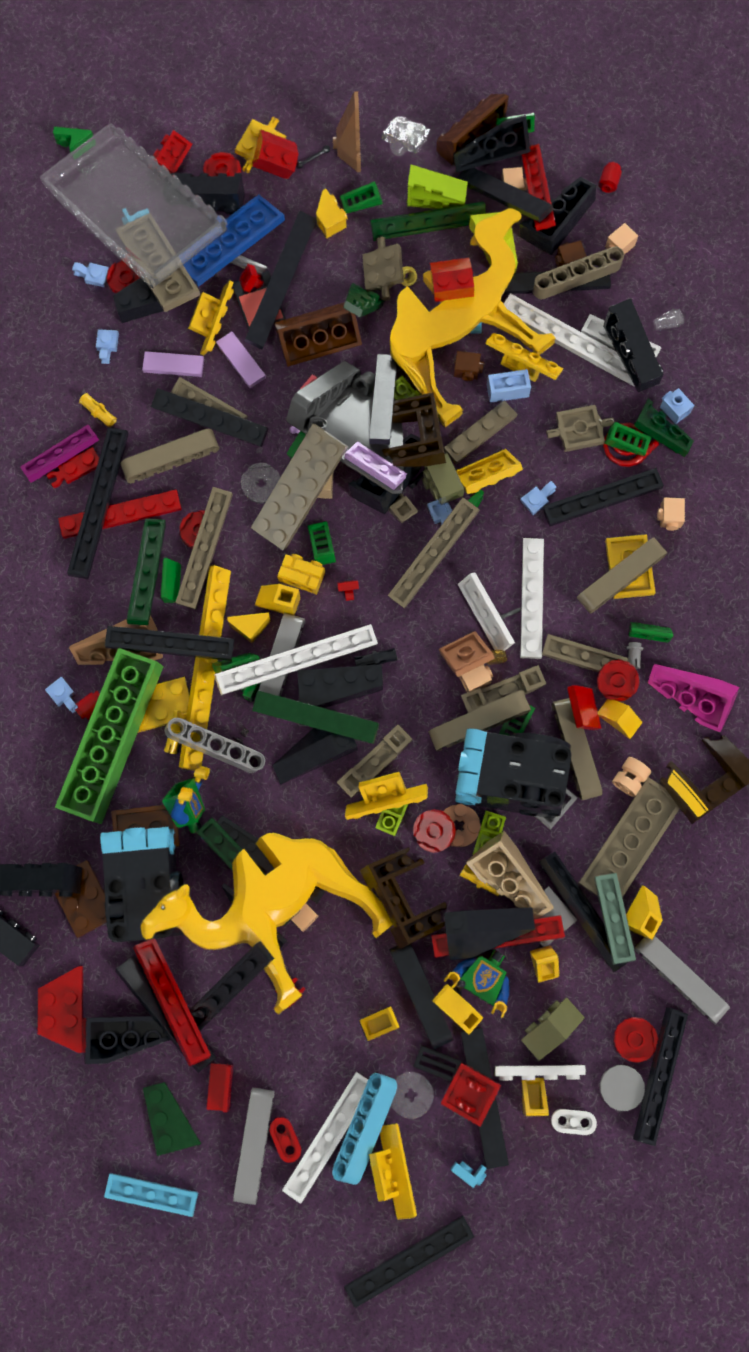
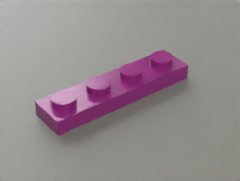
M86 425L20 468L30 483H32L84 449L92 446L99 439L90 426Z

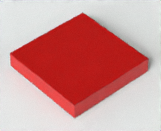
M577 685L569 686L567 690L576 727L588 730L602 729L592 688Z

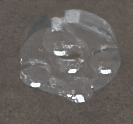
M267 463L251 465L241 477V487L244 495L251 502L266 503L281 478L280 474ZM260 479L267 482L264 487L256 486V483H259Z
M406 1072L399 1075L395 1079L397 1091L391 1103L392 1108L397 1114L408 1119L423 1116L433 1102L434 1095L431 1084L424 1076L416 1072ZM410 1088L413 1089V1092L418 1093V1096L414 1097L413 1102H410L409 1098L404 1096Z

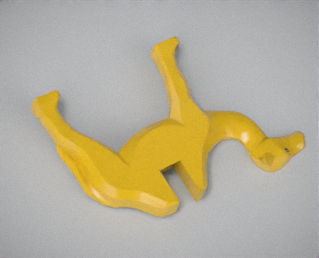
M512 208L485 218L476 224L470 244L473 246L478 245L491 258L492 263L486 272L473 277L474 297L440 301L441 304L430 312L408 286L400 292L397 299V318L391 330L389 340L391 357L409 376L421 395L434 392L438 418H440V422L444 427H447L463 414V409L460 405L446 403L440 395L435 383L432 349L460 340L469 334L480 322L493 325L516 337L539 355L555 343L556 338L552 333L537 334L517 315L507 310L501 301V297L509 285L516 267L513 252L504 240L512 225L521 219V213ZM430 270L423 273V281L433 293Z
M267 833L259 838L256 845L275 869L264 875L245 849L239 852L232 863L234 899L230 909L221 919L213 922L203 919L189 896L190 890L186 884L164 896L152 912L145 917L140 926L142 936L145 939H151L157 932L178 927L193 943L204 949L212 950L240 943H248L253 947L261 941L275 958L264 970L272 980L278 994L274 1011L280 1014L298 1000L302 994L295 988L293 981L286 971L277 941L276 928L284 925L299 912L309 899L315 886L334 895L346 898L363 908L372 919V934L376 938L393 924L381 900L372 890H369L368 886L360 883L351 874L334 849L316 839H291L277 833Z

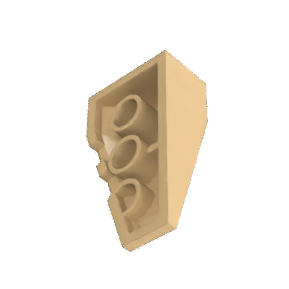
M505 831L489 840L466 862L480 881L484 884L488 883L501 896L505 895L518 908L533 907L534 919H538L554 908L522 854Z

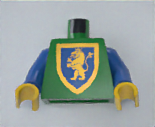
M199 767L194 772L195 778L175 783L162 799L176 827L188 826L190 833H196L202 827L199 818L204 813L205 808L199 794V789L202 784L201 779L207 780L209 776V768Z
M494 949L488 960L482 956L466 959L458 963L453 971L444 978V982L447 979L453 981L451 988H454L459 980L465 981L464 989L493 1006L492 1014L498 1009L502 1013L501 1018L505 1015L509 998V979L506 976L507 972L499 967L505 957L502 953Z

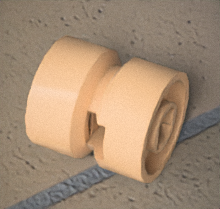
M628 757L622 766L623 771L617 773L612 783L627 795L635 797L642 787L640 783L647 780L651 770L641 761Z

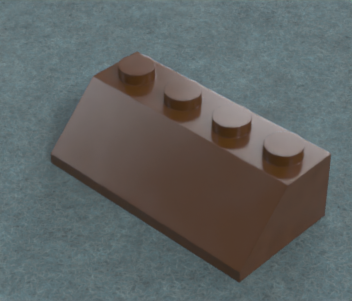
M491 94L486 99H482L477 107L465 114L462 120L455 122L448 132L438 137L436 152L451 165H454V152L493 129L496 119L506 117L509 96L507 94Z
M345 302L274 323L287 367L362 345L356 316L343 308Z

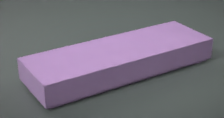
M233 332L216 341L219 349L249 388H252L266 378L264 372Z
M145 352L142 370L145 373L202 377L204 357Z
M358 441L345 453L344 458L393 490L406 479L407 473L393 466L390 462Z

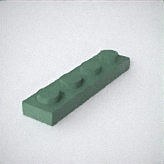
M617 873L596 876L594 880L613 965L635 961V952Z

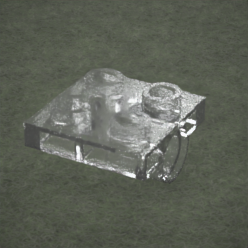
M396 116L383 131L381 139L391 143L390 149L393 154L403 156L407 150L417 153L429 138L431 129L426 128L422 124L411 122L405 117Z

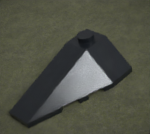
M526 115L502 122L454 152L456 172L529 153L530 143Z
M152 1016L82 1018V1047L85 1064L110 1063L171 1040Z

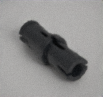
M395 648L379 652L375 650L371 654L354 657L356 666L380 665L397 661Z

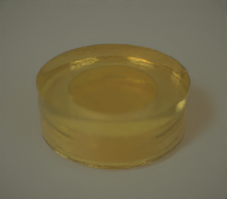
M504 650L491 651L494 659L487 662V664L493 665L506 662V652Z

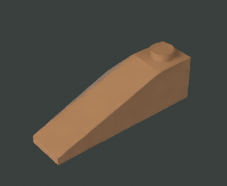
M358 91L353 93L336 128L337 137H333V149H337L339 158L355 171L361 172Z
M151 615L149 625L127 624V619L113 625L115 627L158 631ZM107 629L69 647L78 665H103L105 661L114 660L118 649L105 648ZM129 651L152 660L163 658V654Z

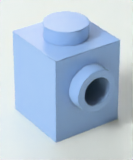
M678 388L673 393L672 391L666 393L662 398L663 402L660 406L674 424H677L691 413L694 404Z

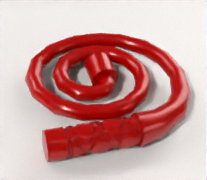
M621 423L624 426L633 428L636 431L641 432L638 428L634 427V424L632 423ZM653 439L649 443L645 456L636 455L630 460L615 458L609 452L607 444H603L605 455L612 462L619 466L630 467L643 462L659 443ZM642 440L639 441V445L637 447H641ZM613 447L615 452L620 455H635V453Z

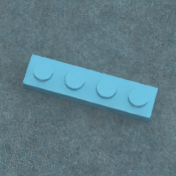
M110 1173L104 1198L193 1217L199 1192Z

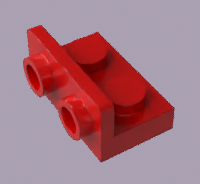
M173 130L170 135L166 134L160 143L163 145L162 149H157L151 158L154 160L151 167L155 168L157 165L167 173H176L192 146L191 142Z

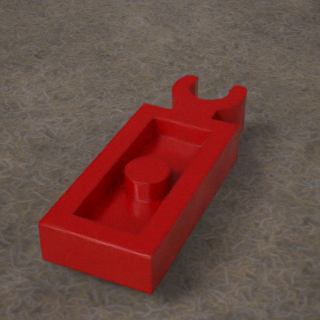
M92 447L59 465L60 471L49 472L46 476L49 480L53 477L57 478L51 484L53 488L59 487L64 480L67 484H70L96 470L99 457Z

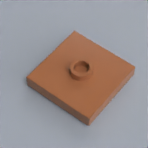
M476 631L439 649L441 656L457 677L494 659L493 653Z

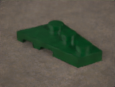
M351 283L343 308L358 317H362L381 309L385 301L380 299L377 293L368 292Z
M648 398L633 426L651 436L657 442L672 449L675 453L685 457L694 440L677 424L668 422L665 419L667 415L662 410L658 412L652 407L653 402Z
M166 1082L143 1088L157 1156L202 1144Z

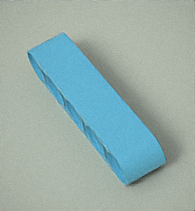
M374 1073L368 1079L333 1166L332 1174L335 1180L353 1185L360 1182L370 1159L369 1154H372L397 1091V1082L394 1078Z

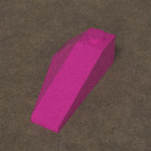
M657 664L653 665L648 684L667 699L673 698L679 702L681 710L685 712L688 709L697 716L695 721L718 732L722 731L740 688L720 679Z

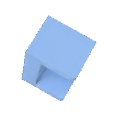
M528 369L488 375L487 390L490 403L529 397L531 384Z

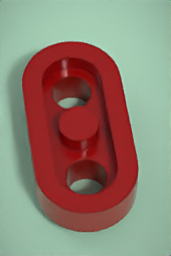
M285 1117L274 1119L270 1125V1134L278 1154L283 1161L288 1163L294 1162L301 1155V1145L290 1120ZM283 1124L285 1126L284 1133L278 1132V1125ZM287 1146L294 1147L293 1154L286 1152Z

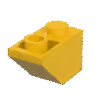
M324 189L318 205L316 219L317 225L325 237L328 238L346 228L347 215L343 209L338 207L335 196L333 194L330 195L327 189Z
M282 584L261 586L255 606L295 616L300 601L299 589Z
M641 886L626 914L628 926L632 932L653 939L663 921L658 897L645 886Z
M448 984L432 1000L452 1021L469 1035L483 1019Z

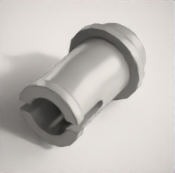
M630 642L629 646L626 647L628 650V662L636 669H640L643 647H641V643Z

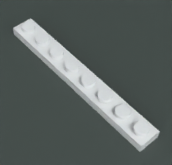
M510 293L504 302L505 307L517 315L530 329L538 334L552 333L556 338V344L634 386L616 351Z
M370 624L217 673L214 677L220 694L224 695L377 645L378 642Z

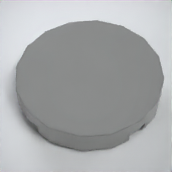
M616 1065L609 1068L602 1075L600 1094L609 1107L618 1111H629L641 1103L645 1093V1084L641 1075L635 1069L627 1065Z

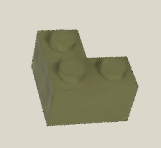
M445 454L446 463L425 466L423 471L424 478H422L425 489H430L434 499H438L441 505L460 498L464 494V487L448 454Z
M567 997L560 1003L556 1000L548 1007L550 1012L546 1011L538 1018V1024L532 1022L525 1029L527 1034L521 1041L538 1060H541L564 1042L585 1018Z

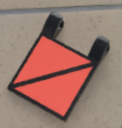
M269 271L262 273L265 287L252 290L250 293H243L239 280L233 282V289L248 330L270 282L271 275ZM280 307L274 323L286 319L282 307Z

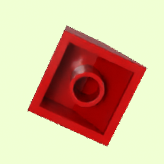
M260 129L252 166L288 179L295 172L299 154L295 142Z
M469 258L430 263L435 302L474 297V279Z

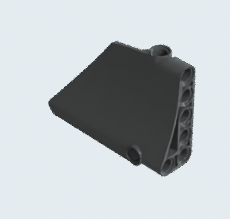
M343 361L295 393L289 407L287 423L305 433V436L312 424H316L347 445L346 452L358 441L392 464V458L390 456L385 457L382 449L403 445L402 423H392L390 445L369 444L375 386L374 373L366 372L360 375L361 371L358 368ZM344 453L343 457L340 460L341 462L345 463L346 465L356 470L357 472L367 477L368 479L378 484L390 493H402L403 482L395 490H393L381 481H379L378 479H376L375 477H373L372 475L368 474L367 472H365L364 470H362L361 468L347 460L346 458H344ZM396 466L403 471V466Z

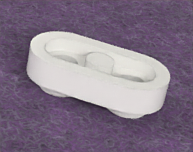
M558 1109L551 1116L553 1128L561 1133L589 1135L595 1131L597 1126L596 1118L587 1111ZM561 1116L566 1118L564 1125L558 1123V1118ZM584 1118L588 1120L586 1127H582L580 1124Z

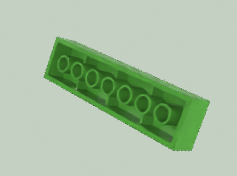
M118 648L55 808L102 824L164 667L160 663Z

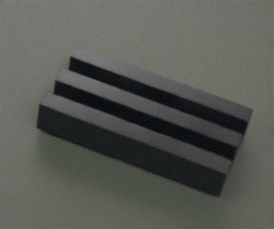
M421 1045L413 1067L452 1082L463 1061ZM425 1051L457 1064L456 1068L425 1057L423 1052ZM420 1060L451 1071L454 1074L451 1077L419 1064Z

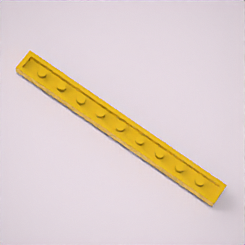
M216 565L209 567L199 635L221 637L231 571ZM196 657L186 721L207 729L215 681V672L212 664L218 660ZM192 732L190 735L192 741L199 742V734ZM182 744L179 767L195 771L202 766L203 753Z

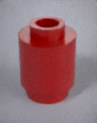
M609 162L603 168L598 184L603 192L611 193L617 190L622 174L619 164Z
M98 690L94 693H89L76 703L78 708L75 711L82 720L85 717L90 720L100 695Z

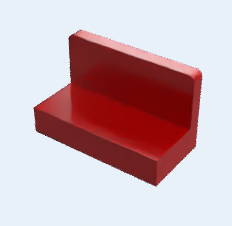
M211 1063L207 1110L230 1111L233 1065Z

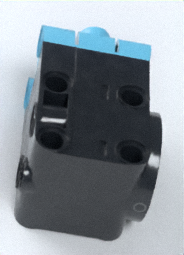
M478 729L466 730L464 750L461 752L458 768L459 775L455 802L548 819L561 816L571 762V745L568 742L535 733H515L507 736L484 732Z
M169 827L148 828V830L145 828L125 829L123 832L101 833L105 915L108 937L112 942L147 940L141 933L140 925L142 921L152 912L164 896L184 885L182 873L176 869L174 829H169ZM178 927L155 933L151 939L183 936L185 934Z

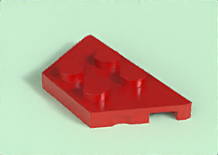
M78 966L38 989V1034L77 1053H83V966Z

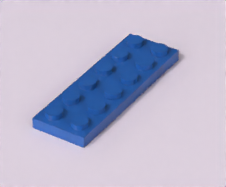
M258 194L179 254L178 258L196 286L199 287L285 221V216Z

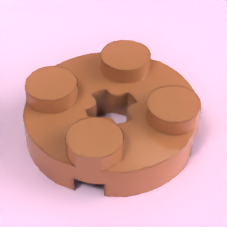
M463 804L452 805L443 811L450 816L453 822H464V830L460 831L458 829L455 832V839L451 846L466 847L472 844L478 837L481 828L476 812Z

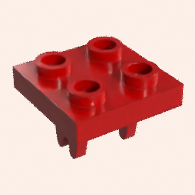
M461 1063L440 1104L480 1127L501 1084Z

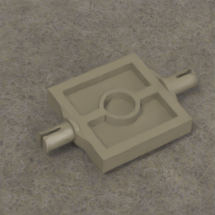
M378 237V249L363 254L365 290L368 292L381 290L382 300L387 301V299H390L389 289L396 284L404 282L401 247L398 243L386 247L385 238Z
M596 405L556 412L558 428L546 430V435L548 439L559 436L565 452L603 445L605 442L603 427L611 426L614 423V418L601 419L597 413Z

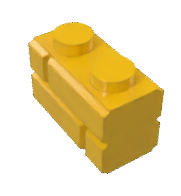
M286 554L277 577L279 582L317 595L325 575V568L317 561L307 562L300 555L292 554L290 556Z

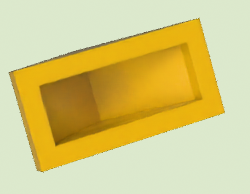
M269 612L227 617L230 627L251 643L256 640L271 622Z
M607 699L598 711L600 718L629 739H631L642 724V721L629 705L614 699Z
M551 945L530 951L538 983L559 977V958Z
M391 1006L360 1020L368 1041L400 1028Z
M544 1078L522 1080V1103L525 1116H549Z

